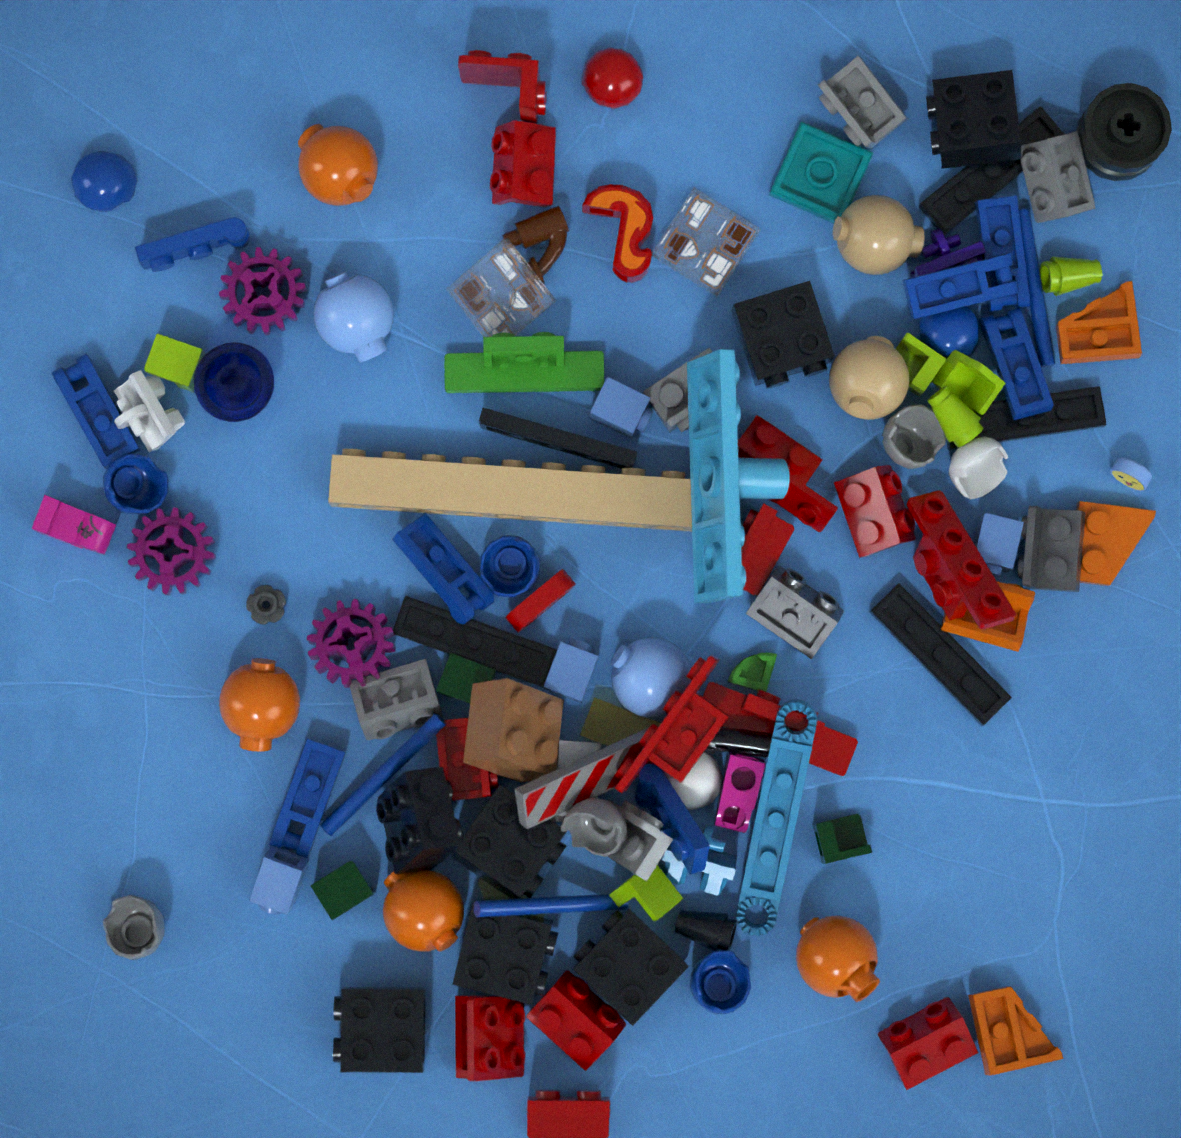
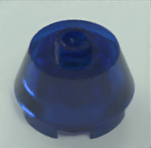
M225 343L211 349L199 362L194 375V390L199 403L210 415L227 422H240L256 416L266 407L274 390V374L267 358L256 348L244 343Z

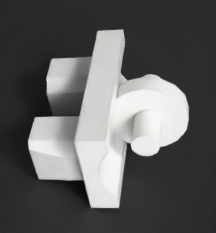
M140 370L132 373L124 384L114 390L118 398L116 403L122 412L114 420V423L118 429L130 426L135 436H140L149 453L159 449L185 425V421L178 409L170 408L164 411L159 399L165 395V386L160 377L154 375L145 377Z

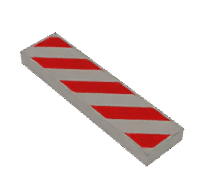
M648 728L516 788L515 795L519 823L526 829H529L571 809L582 800L590 797L595 798L614 789L620 782V779L615 775L629 756L635 760L643 750L644 746L639 744V741ZM648 760L646 764H654V763L651 762L650 760Z

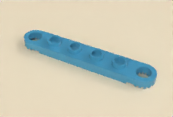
M799 699L787 701L777 712L741 887L736 920L739 928L751 936L768 934L776 923L817 726V714L814 708L808 702ZM793 710L802 711L808 718V725L801 731H792L785 724V716ZM756 904L763 906L768 913V919L762 924L749 922L745 916V911L748 907Z

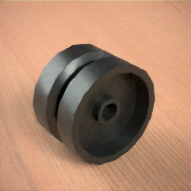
M1134 83L1112 85L1101 91L1080 117L1076 131H1078L1086 167L1098 177L1112 181L1131 180L1149 169L1168 146L1172 126L1170 112L1157 94L1148 87Z

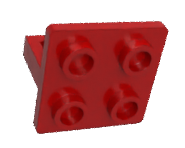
M455 996L456 1078H465L468 1081L477 1082L523 1077L526 1058L524 1051L525 1011L523 1002L499 996Z

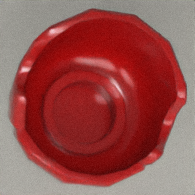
M607 48L595 52L585 62L581 83L593 102L600 106L615 109L629 105L640 94L644 78L637 60L630 53L623 49Z

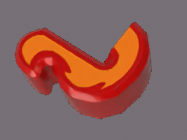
M609 184L599 186L587 194L582 205V212L603 217L621 218L612 271L624 282L633 283L639 281L648 273L652 259L650 248L643 250L639 248L650 236L653 225L651 204L641 192L624 185Z

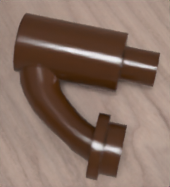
M559 206L514 223L515 230L502 234L508 249L520 244L526 249L549 240V245L538 262H536L533 256L529 258V262L523 264L528 280L529 278L532 279L535 284H539L537 280L541 285L545 284L543 276L560 257L566 245L569 229Z

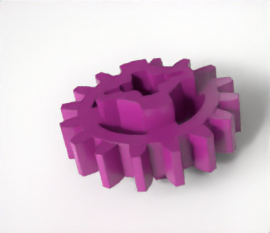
M256 247L255 257L249 258L244 251L241 252L243 262L237 265L230 261L228 266L233 272L232 275H221L220 278L222 283L228 286V289L219 291V296L222 300H230L223 307L226 315L236 312L237 314L233 319L234 325L239 327L246 321L247 331L250 334L256 331L257 326L262 327L265 336L270 335L272 325H277L281 331H284L285 324L283 320L289 318L296 322L298 319L293 311L294 307H305L304 300L298 297V294L306 292L307 287L304 283H296L303 276L300 268L289 270L293 263L292 258L287 256L282 261H279V253L274 248L268 257L264 256L260 247ZM257 267H269L265 272L253 273L251 271ZM285 278H287L289 283L287 301L281 296L280 287L285 283ZM239 282L245 287V296L241 300L242 303L240 305L237 300ZM257 286L262 288L268 286L271 295L269 297L264 295L258 297L255 288ZM273 310L275 314L269 316H257L260 311Z
M173 507L171 516L167 517L160 508L156 511L157 519L155 521L146 516L142 517L143 523L146 526L143 531L136 528L132 529L131 532L138 538L137 543L127 544V549L136 552V557L128 560V564L131 567L140 566L141 569L136 573L135 577L139 581L149 577L147 588L151 591H154L161 584L164 595L169 596L173 586H176L183 595L186 594V583L191 582L196 587L201 585L197 577L200 572L210 575L211 570L204 564L206 560L216 559L214 553L207 551V547L215 543L213 537L202 536L208 528L204 522L196 526L193 525L196 517L193 513L189 512L182 519L180 510ZM164 527V533L154 541L149 540L153 533ZM183 528H186L193 534L197 546L186 544L183 540ZM171 542H174V545L185 553L173 555L172 561H169L167 556L157 550L168 549L171 546ZM146 557L155 558L160 564V576L150 569ZM188 562L194 563L188 572L178 577L179 569Z
M353 599L350 608H346L342 601L339 600L337 601L336 612L332 613L325 607L322 611L326 619L323 622L319 620L312 621V625L318 632L317 634L307 635L308 642L316 646L308 651V656L311 660H319L314 666L319 674L328 670L326 678L330 683H335L341 677L345 688L350 687L352 679H357L363 687L366 686L365 676L371 674L377 680L380 678L377 670L379 665L390 667L391 663L385 656V653L395 652L396 647L393 643L386 640L395 634L392 627H383L388 621L384 613L374 617L376 608L373 604L369 603L362 610L358 599ZM353 619L365 621L372 628L369 626L361 628L354 624ZM337 625L333 635L327 638L330 631ZM355 637L357 640L354 642L355 649L353 650L346 648L348 638ZM376 649L372 657L365 662L370 651ZM330 659L334 661L342 659L349 664L350 668L339 667L332 663Z

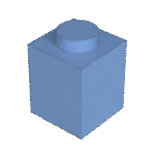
M607 377L590 411L589 418L632 439L636 430L645 431L654 411L648 409L650 397Z
M984 513L979 517L973 543L993 576L1001 577V572L1007 573L1014 567L1024 522Z
M571 638L569 645L560 642L544 684V690L581 703L598 660V655L591 653L593 646Z
M271 845L263 858L249 901L258 904V907L267 913H283L288 915L296 901L310 858H305Z

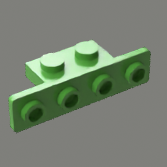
M505 332L496 333L492 337H483V353H447L444 356L445 392L600 391L604 384V353L602 351H564V336H555V334L550 332H538L532 336H515Z

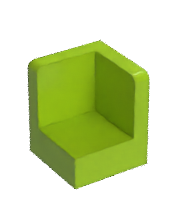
M906 333L896 347V350L901 354L908 367V390L920 398L947 359L911 334Z
M156 334L144 370L148 374L174 382L179 388L194 393L207 355L201 348Z
M957 350L951 352L931 381L939 389L947 386L971 410L980 415L986 413L1006 384L984 364Z
M658 865L647 881L634 874L609 894L618 907L635 897L653 921L660 919L684 899Z

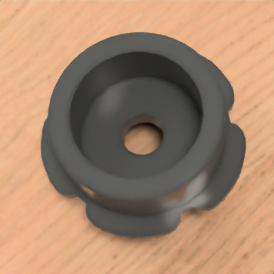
M261 585L255 589L254 594L248 596L246 608L251 612V618L255 622L263 625L268 622L275 623L285 613L283 607L286 604V599L280 590H274L270 585ZM264 601H269V608H263L262 604Z

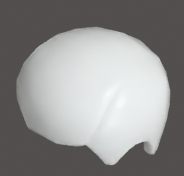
M989 437L975 438L964 446L959 447L953 453L948 470L950 479L964 497L970 500L983 497L994 490L1005 479L1007 470L1003 463V457L1008 459V455L1002 445L995 439Z
M706 751L682 783L662 770L688 810H695L710 805L721 792L723 775L719 764Z

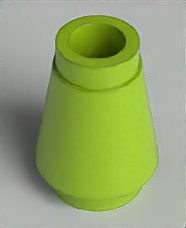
M1052 256L1049 261L1042 262L1040 266L1043 290L1045 293H1053L1055 296L1094 283H1100L1102 280L1101 264L1098 259L1090 260Z
M947 386L939 389L928 398L927 401L931 405V409L948 442L953 441L959 448L982 432L983 427L979 423L981 418L951 392Z

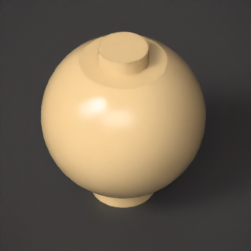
M870 195L856 200L845 209L841 217L836 218L833 226V239L837 240V246L842 257L851 267L865 274L881 275L892 272L904 264L908 257L917 258L924 245L925 234L923 227L914 225L911 214L900 202L883 195Z
M871 336L865 340L848 345L836 356L829 373L830 391L837 405L847 414L864 420L879 419L895 411L905 399L909 388L908 367L891 341L881 336Z

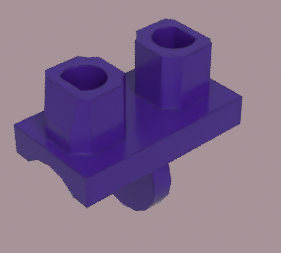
M940 229L930 232L932 243L924 246L921 253L924 259L936 254L938 258L916 266L914 271L910 272L912 278L982 260L981 256L986 252L982 241L951 253V248L961 245L959 235L954 234L945 238Z

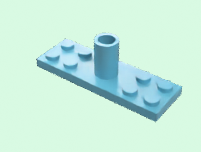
M719 349L687 362L694 603H712L743 596L746 571L742 565L741 548L744 544L745 532L740 524L739 498L783 499L789 488V468L784 459L738 458L737 425L740 422L741 410L736 402L739 366L735 362V350Z

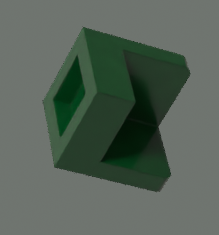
M450 653L436 691L442 695L470 704L472 684L494 680L496 670Z
M859 814L812 824L822 864L872 853L871 844H867L862 819Z
M353 861L345 863L311 885L331 920H335L376 894L373 888L369 887Z

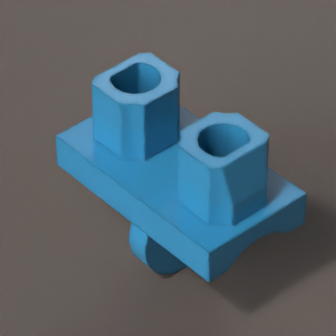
M705 824L702 833L709 842L710 848L705 870L701 871L704 873L700 889L719 896L727 880L733 881L737 856L724 853L726 841L712 838L714 826ZM669 845L662 858V861H665L664 874L670 882L684 884L688 870L682 861L676 860Z

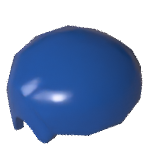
M96 151L78 161L71 177V183L75 197L86 208L107 212L132 199L137 178L133 166L123 156L105 151Z
M967 306L920 318L918 327L920 341L946 359L954 350L971 357L979 345V323L975 314Z
M124 454L110 462L103 475L104 493L107 500L117 510L126 514L149 513L160 507L168 494V476L166 471L157 467L151 458L145 455Z
M501 536L491 541L481 555L480 576L492 590V593L497 596L516 597L529 591L539 578L541 568L539 556L535 548L520 536Z
M733 951L710 952L697 961L691 972L690 989L693 997L698 1004L713 1014L734 1012L745 1004L750 993L749 967L735 956Z

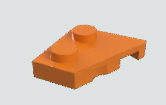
M1132 281L1121 284L1119 289L1101 299L1099 297L1087 304L1086 308L1080 312H1074L1058 321L1056 334L1060 364L1140 358L1142 348Z
M1079 501L1077 502L1076 510L1086 513L1080 583L1109 586L1155 518L1156 511Z
M1011 986L968 995L985 1075H996L1063 1059L1060 1049L1053 1046L1041 1030L1042 1026L1033 1014L1026 1011L1023 1007V1001Z

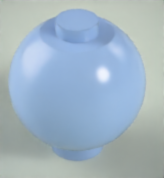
M347 271L325 280L327 288L319 293L314 305V323L323 341L339 352L355 354L359 363L385 352L387 347L384 338L391 330L394 317L392 302L386 290L378 282L367 276L357 274L349 277Z
M647 637L638 639L628 646L623 644L615 652L611 660V665L614 666L611 676L614 693L627 710L638 716L657 718L667 715L663 711L667 701L676 690L683 694L691 682L686 677L691 669L686 655L678 646L662 638Z

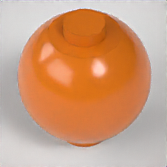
M321 124L312 125L302 133L298 140V146L301 149L298 162L299 175L304 187L314 198L325 204L344 206L354 202H361L371 194L378 173V160L372 144L363 134L346 126L324 128Z
M265 658L252 659L251 664L243 665L233 671L221 688L219 696L221 717L228 729L240 736L239 747L242 749L256 752L271 750L272 739L287 733L298 717L300 694L297 685L285 670L275 666L276 662L274 660Z
M431 870L396 875L393 871L384 881V885L389 890V893L386 895L383 903V919L389 934L400 945L413 951L427 952L437 949L438 952L449 948L458 939L456 933L459 931L464 918V903L456 885L443 874Z
M839 915L827 916L822 919L815 917L803 926L800 931L802 937L798 942L796 950V963L801 977L811 989L821 995L833 998L850 995L855 1002H860L877 988L880 979L874 974L878 962L876 943L866 927L852 918Z

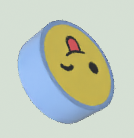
M1125 457L1117 458L1110 470V474L1118 482L1137 491H1145L1152 480L1151 472L1146 467Z

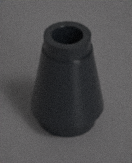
M681 909L677 918L675 933L681 934L713 951H720V949L730 951L736 932L737 920L728 918V913L685 911Z

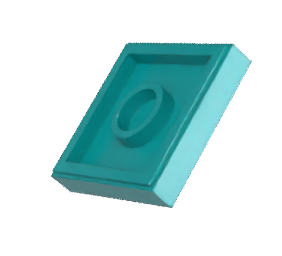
M801 121L769 196L834 223L836 218L841 217L845 209L852 203L873 152L859 146L857 147L855 144Z

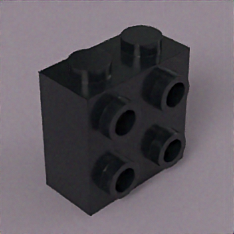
M1012 70L932 80L934 95L926 96L928 119H936L938 131H930L932 155L940 154L942 169L1021 159V138Z
M810 281L733 304L731 312L755 386L765 383L766 388L770 389L788 383V376L803 372L805 377H809L828 370L826 364L832 362L834 353Z
M443 767L405 771L377 797V817L380 823L384 824L387 837L385 843L386 856L393 863L395 875L432 870L461 846L462 828L459 820L454 816L451 803L453 798L452 786L445 778Z
M499 785L462 837L461 846L452 852L451 858L508 898L521 899L523 895L531 898L544 880L543 877L538 875L544 864L548 862L554 865L567 847V845L561 842L566 832L561 831V827L550 819L526 829L519 823L516 795Z
M473 903L452 985L532 1005L535 994L543 996L548 972L541 970L544 955L553 957L558 932L551 931L553 920L534 915L476 917Z
M617 909L601 926L606 933L595 944L589 939L575 953L573 957L578 963L573 969L633 1026L689 966L630 909L624 914Z
M342 988L341 996L334 997V1021H341V1038L334 1037L333 1062H340V1072L423 1073L425 1069L426 988Z

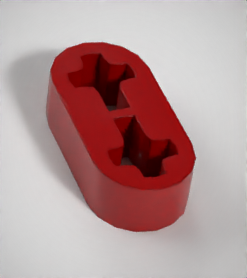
M562 569L516 606L505 618L519 633L565 596L576 583Z

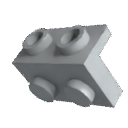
M860 56L853 59L828 81L823 80L818 84L819 88L823 91V94L819 96L820 101L833 116L837 112L840 113L847 122L843 130L857 147L863 143L865 147L872 149L908 119Z

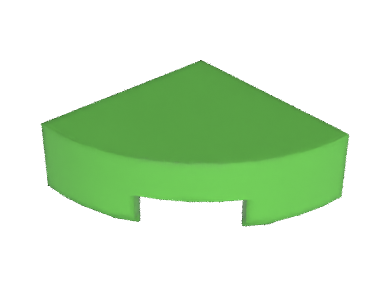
M759 653L745 658L732 670L727 682L755 691L762 690L766 692L777 654Z

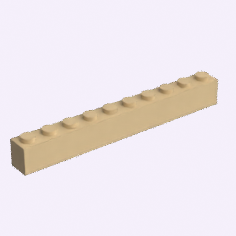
M342 449V455L332 454L328 499L331 507L692 532L690 479H685V473L680 471H662L661 477L645 476L646 470L638 468H622L621 474L605 473V467L595 465H583L581 471L565 470V464L552 462L542 463L541 469L525 468L526 462L520 460H502L501 466L485 465L486 459L478 457H462V463L446 462V456L436 454H423L422 460H407L405 453L392 451L382 452V458L366 457V451L360 449Z

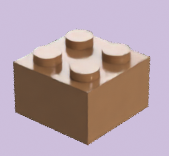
M508 678L472 684L463 763L520 783L533 781L555 771L564 700Z

